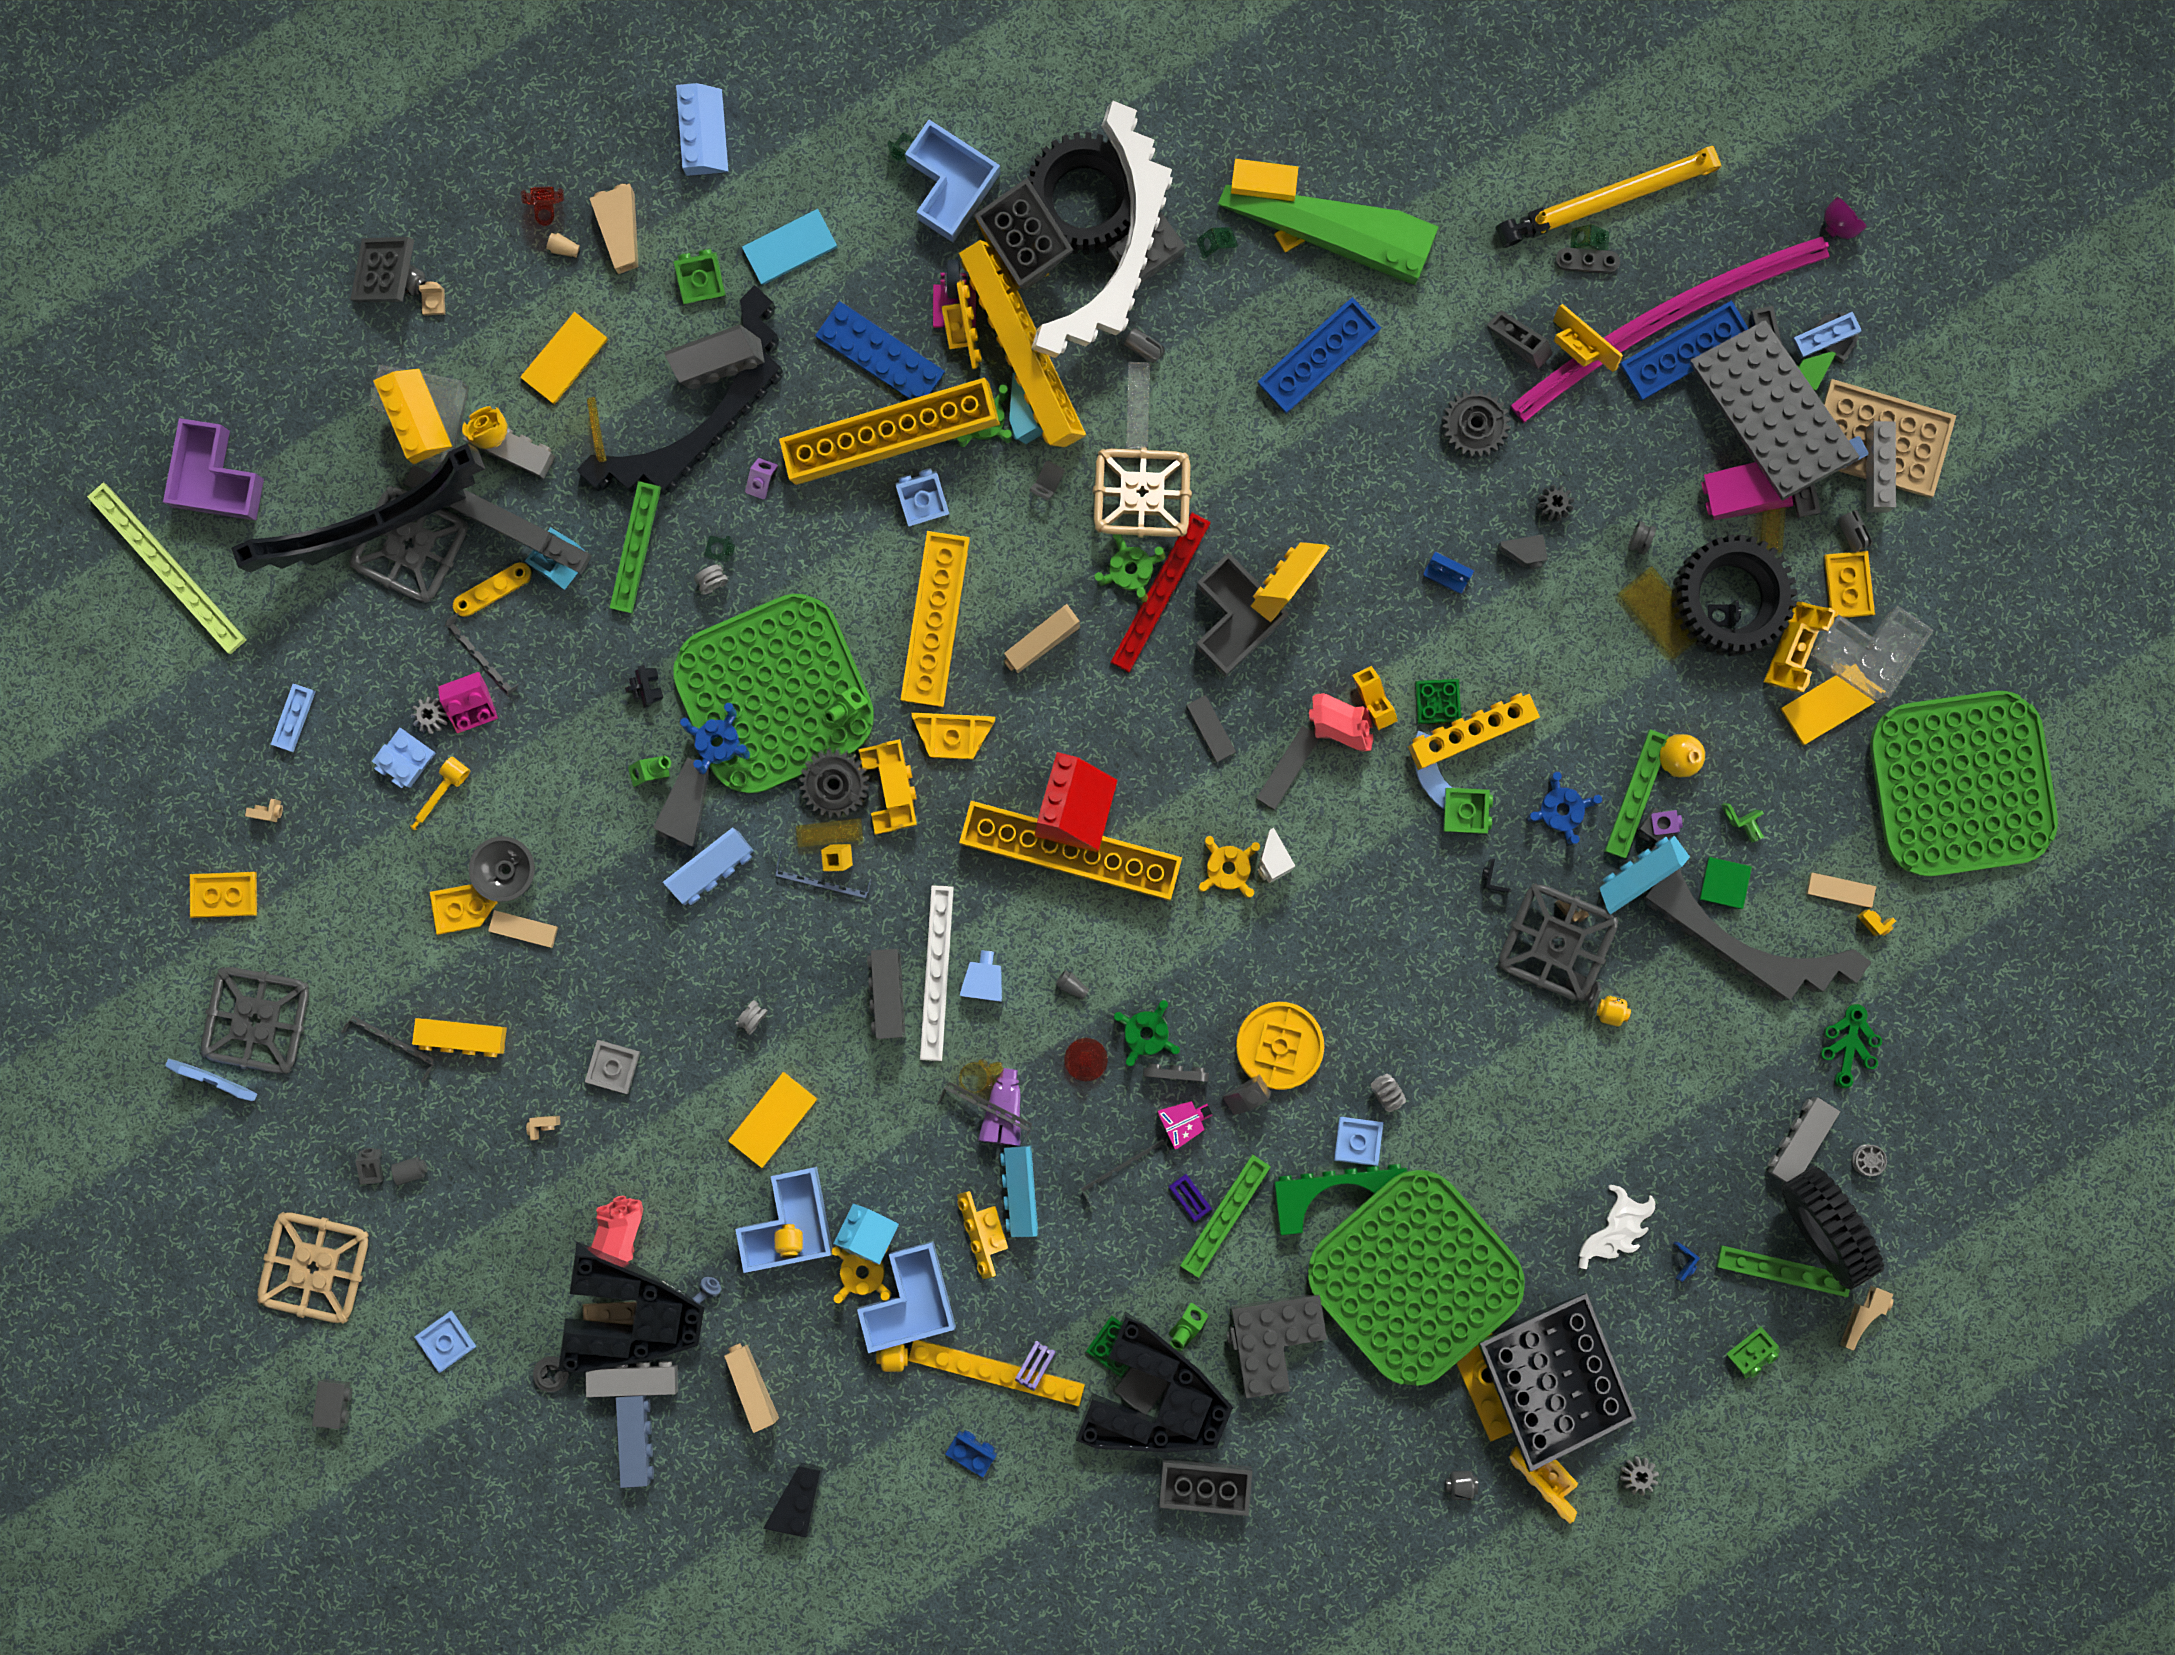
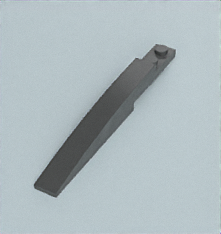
M413 465L403 484L413 489L432 473ZM464 490L465 499L447 506L581 575L592 557L588 552Z

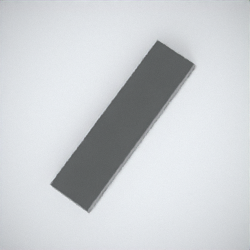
M1302 725L1257 796V800L1273 810L1276 809L1320 739L1316 738L1314 732Z

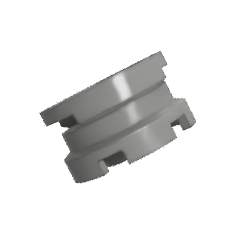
M716 564L707 567L694 576L696 584L700 585L699 590L701 594H709L716 588L723 587L728 583L729 580L726 575H723L721 565Z
M755 1000L737 1019L739 1022L735 1023L739 1028L743 1027L748 1035L755 1031L758 1023L768 1013V1010L760 1008L758 1006L759 1003Z
M1861 1145L1852 1154V1165L1862 1175L1876 1176L1886 1168L1887 1157L1878 1146Z

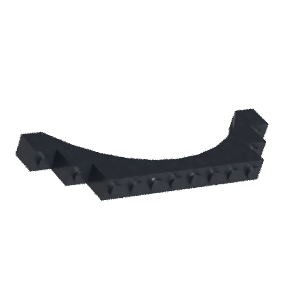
M754 285L740 299L743 326L761 339L765 363L757 365L754 369H745L738 372L725 398L711 416L693 432L673 444L645 454L631 456L590 455L577 469V472L598 492L601 489H606L611 484L613 476L631 493L636 491L638 481L645 483L644 480L646 478L654 485L660 486V491L664 495L668 492H674L679 485L677 482L682 477L686 478L694 470L693 466L698 461L702 462L708 456L707 451L712 446L716 447L723 440L722 435L727 430L732 431L737 426V420L742 415L746 416L752 410V404L757 399L760 401L766 396L767 389L771 384L776 385L781 380L782 368L766 354L767 352H773L777 348L779 338L763 322L764 319L768 320L773 316L776 307L773 301Z
M469 443L449 451L441 465L416 487L378 508L329 526L278 537L250 539L232 547L237 566L250 573L269 564L283 569L303 561L313 566L465 499L466 496L463 489L476 484L473 474L485 470L478 449Z

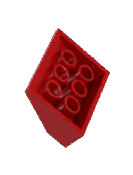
M1057 752L1038 816L1034 837L1099 852L1117 779L1078 757Z

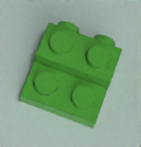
M711 248L698 251L699 255L691 257L690 253L677 255L678 260L673 261L683 304L726 295L717 252H712Z
M1445 788L1443 832L1487 834L1488 829L1491 830L1492 817L1489 816V808L1493 806V795H1490V790Z

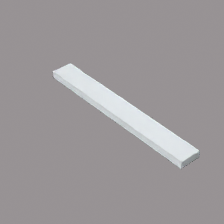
M931 887L920 1060L942 1061L954 887Z

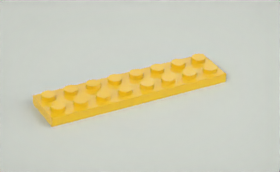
M927 531L900 699L903 702L944 707L970 537Z

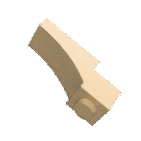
M1870 1286L1864 1306L1854 1304L1840 1345L1854 1350L1868 1325L1880 1314L1886 1315L1887 1311L1891 1310L1893 1294Z

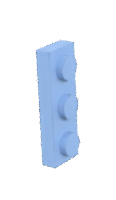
M1850 312L1794 337L1792 341L1802 359L1859 334L1862 330L1854 313Z
M292 684L271 745L294 752L316 691Z

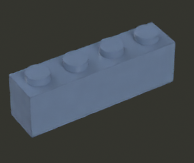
M646 1395L616 1397L620 1488L648 1486L651 1483L650 1480L654 1479V1468L650 1466L649 1457L653 1456V1446L648 1441V1435L652 1433L651 1421H647V1412H650L651 1403L650 1399H646Z

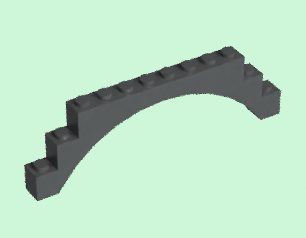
M1656 808L1650 810L1636 830L1640 833L1639 837L1649 844L1651 842L1654 843L1650 851L1657 848L1655 844L1664 837L1670 839L1674 836V833L1654 835L1651 815L1660 812ZM1660 817L1657 825L1660 829H1667L1670 826V820L1667 817ZM1680 868L1648 889L1642 897L1646 901L1645 905L1653 911L1657 909L1661 911L1666 921L1671 924L1676 922L1682 926L1681 931L1690 937L1696 936L1700 939V945L1708 950L1712 948L1717 951L1718 958L1726 963L1731 961L1736 965L1735 970L1745 976L1746 974L1754 978L1753 982L1761 988L1766 986L1772 991L1771 995L1779 1001L1783 999L1785 1001L1791 1000L1803 982H1805L1803 986L1813 993L1816 991L1824 992L1836 973L1838 974L1837 979L1847 985L1848 983H1857L1871 964L1870 960L1854 949L1824 957L1798 959L1776 956L1749 947L1727 934L1707 916L1693 898Z

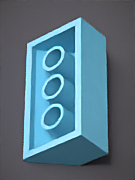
M1675 836L1670 839L1664 837L1655 844L1657 848L1652 851L1646 849L1638 855L1639 860L1634 863L1630 860L1620 867L1622 871L1617 875L1612 872L1603 879L1604 883L1599 889L1610 915L1686 863L1690 856Z
M1031 1145L1005 1147L1004 1152H1001L1000 1155L1001 1166L1006 1165V1174L1002 1175L1003 1188L1008 1190V1196L1004 1197L1005 1210H1009L1010 1219H1006V1230L1011 1232V1237L1037 1236L1038 1224Z

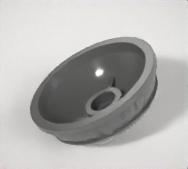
M506 836L493 837L484 841L476 848L469 863V877L476 891L483 897L497 902L511 901L520 897L530 887L535 874V863L529 849L522 842ZM506 866L510 868V872L507 875L503 873V868Z

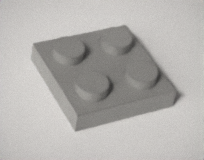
M597 1040L585 1082L628 1094L640 1051Z

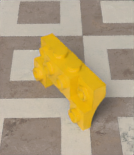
M1797 602L1796 607L1792 609V612H1794L1793 618L1788 620L1789 625L1784 629L1764 682L1774 687L1804 692L1810 683L1812 673L1804 669L1818 632L1829 631L1833 625L1836 610L1805 602Z
M901 740L889 741L859 749L862 768H867L866 771L879 768L887 807L886 810L871 813L875 835L917 826L913 800L917 799L915 787H910L909 779L913 778L911 766H906Z

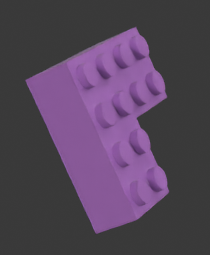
M179 418L163 503L172 508L256 521L264 479L256 473L223 468L230 433L227 428L220 424Z

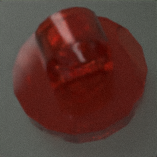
M554 187L530 188V193H526L525 190L521 191V202L534 205L535 219L543 226L550 225L554 220L553 204L562 202L565 199L562 188L554 191ZM545 209L550 212L551 217L548 220H541L538 213Z
M1081 1038L1070 1044L1066 1050L1064 1061L1065 1067L1071 1076L1086 1082L1095 1080L1103 1074L1107 1067L1108 1057L1101 1043L1095 1039Z

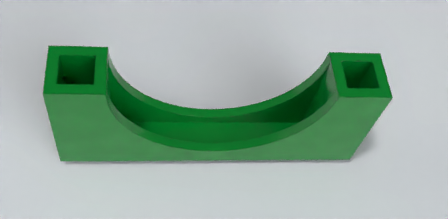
M1401 1163L1389 1164L1388 1169L1379 1170V1166H1369L1363 1172H1357V1168L1344 1169V1174H1335V1170L1323 1171L1322 1176L1314 1177L1313 1173L1300 1174V1178L1292 1179L1291 1175L1278 1176L1279 1181H1274L1280 1235L1303 1233L1304 1215L1309 1204L1326 1188L1338 1184H1355L1365 1187L1375 1194L1393 1177L1406 1172L1407 1168L1401 1167Z

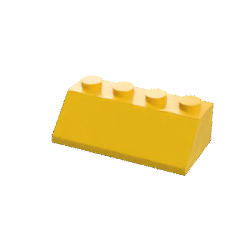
M420 369L395 371L373 380L407 460L412 464H416L453 448Z
M1302 542L1295 549L1290 547L1283 556L1286 561L1280 560L1273 569L1276 574L1270 573L1263 582L1266 587L1263 589L1260 586L1252 596L1255 598V601L1251 607L1269 622H1272L1330 547L1324 544Z

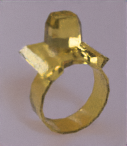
M980 1059L979 1062L968 1063L960 1071L959 1080L961 1086L971 1093L982 1092L988 1085L993 1086L995 1080L992 1075L997 1076L1004 1071L1002 1063L994 1062L988 1065L985 1059ZM974 1063L982 1066L987 1075L986 1086L976 1092L967 1089L962 1082L964 1069Z

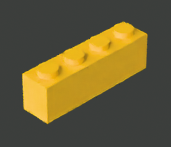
M415 1018L412 1044L419 1045L420 1050L432 1051V1047H441L440 1052L454 1053V1049H461L462 1054L475 1055L476 1051L484 1052L486 1057H497V1053L504 1054L507 1027Z

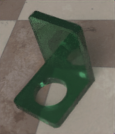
M902 133L895 144L890 140L887 144L889 154L894 159L907 163L906 151L900 148V143L907 140L912 144L915 139L906 133Z
M1592 224L1573 228L1570 248L1579 249L1590 246L1597 250L1608 251L1609 232ZM1584 232L1583 241L1577 243L1578 234Z
M1231 227L1211 228L1196 240L1203 258H1207L1218 249L1236 248L1238 246ZM1206 238L1211 242L1209 250H1206L1204 247Z
M709 536L704 555L728 562L729 556L732 557L734 554V541L730 536H726V539ZM715 542L722 543V553H712V544Z

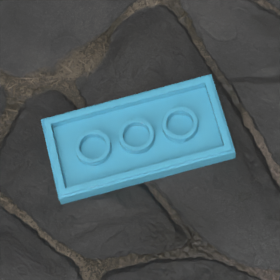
M816 209L746 244L742 248L761 285H764L838 247L822 215Z

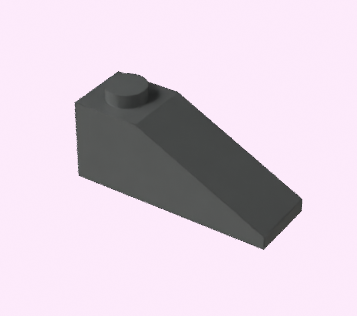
M1502 310L1487 324V327L1515 353L1537 369L1553 354L1546 338Z

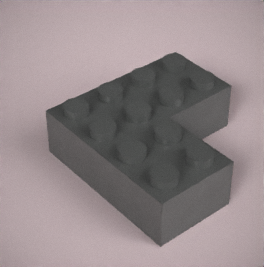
M1229 552L1197 582L1196 586L1225 615L1196 643V648L1225 678L1289 616V613L1283 608L1273 621L1269 622L1251 607L1255 601V598L1252 596L1261 585Z
M1311 1293L1230 1306L1245 1397L1252 1398L1289 1392L1290 1386L1283 1347L1327 1340L1320 1295Z

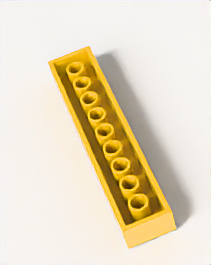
M979 240L959 253L962 259L960 263L971 278L969 282L980 297L978 301L989 316L987 320L998 335L996 337L997 341L1007 354L1005 356L1006 360L1016 373L1015 379L1025 392L1024 398L1034 411L1033 417L1043 430L1042 436L1045 442L1052 446L1067 447L1085 437L1086 433L1050 357L1031 349L1037 330L1004 261L993 244Z
M981 378L780 438L779 441L789 480L798 485L998 426L1000 422L990 384L986 378Z
M974 801L970 802L959 841L960 845L1171 901L1182 857L1105 836L1102 837L1099 852L1034 837L1038 818Z

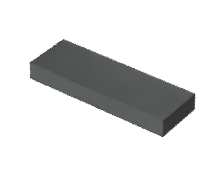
M1206 695L1186 705L1216 762L1236 753Z

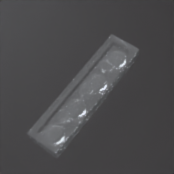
M1150 362L1128 363L1126 448L1148 449Z

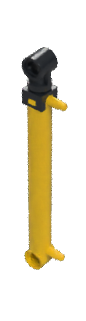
M1709 146L1696 152L1694 155L1546 209L1542 207L1531 211L1527 216L1521 217L1518 224L1515 219L1506 220L1498 224L1495 229L1502 247L1507 248L1523 240L1522 235L1526 238L1532 236L1535 238L1546 234L1551 229L1690 178L1710 174L1720 169L1722 165L1714 146Z

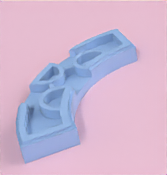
M1417 731L1416 735L1418 737L1424 734L1425 738L1431 736L1421 731ZM1430 742V750L1436 752L1437 744ZM1437 763L1418 770L1415 765L1416 774L1422 788L1433 802L1444 809L1445 788L1452 787L1442 777Z
M169 1058L165 1066L175 1073L201 1082L204 1080L237 1098L254 1101L257 1093L203 1069Z

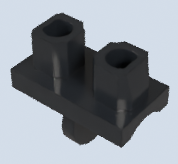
M645 665L638 666V669L635 670L636 678H629L631 686L626 687L625 691L626 693H632L634 700L640 699L641 696L643 708H647L653 703L661 701L663 694L661 688L650 689L649 682L658 680L657 669L645 668Z

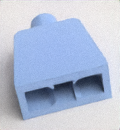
M981 950L979 963H969L960 996L1002 1002L1001 966L992 965L994 952Z

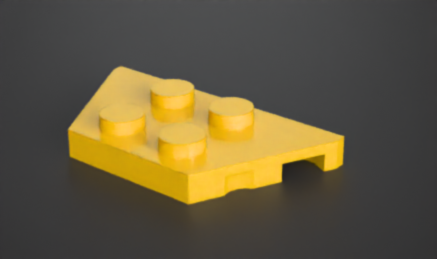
M912 713V718L930 758L973 760L995 722V717Z

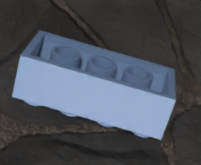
M699 83L676 85L682 168L686 176L728 172L722 89Z
M731 828L663 881V883L682 904L686 905L689 903L692 905L701 898L699 896L700 893L704 890L709 892L716 887L718 879L722 876L724 878L730 876L735 871L734 867L739 863L743 865L752 858L750 854L754 851L739 831Z

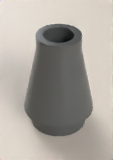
M1065 970L1056 982L1059 990L1079 997L1081 1000L1084 999L1089 991V988L1071 971Z

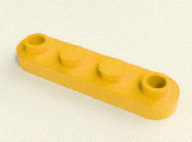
M522 562L515 563L456 597L453 602L454 611L462 617L471 616L528 583L532 578L531 568ZM518 570H523L522 576H517ZM462 602L467 603V606L464 609H461L460 607Z

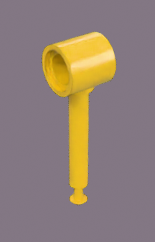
M450 757L440 768L439 774L444 779L415 817L417 820L413 825H410L411 829L417 830L418 824L420 822L423 823L451 784L456 787L460 786L470 774V769L454 757Z

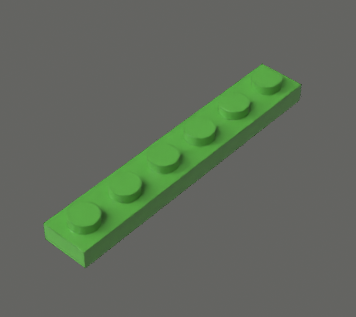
M638 481L610 604L612 609L633 613L661 490L660 486Z
M1651 729L1648 730L1604 852L1623 859L1627 858L1661 765V747L1665 746L1669 736Z
M1253 1154L1251 1155L1180 1264L1181 1267L1196 1277H1200L1271 1166Z
M1720 1245L1716 1263L1718 1268L1839 1296H1849L1850 1290L1842 1286L1839 1281H1836L1832 1273L1830 1274L1826 1269Z

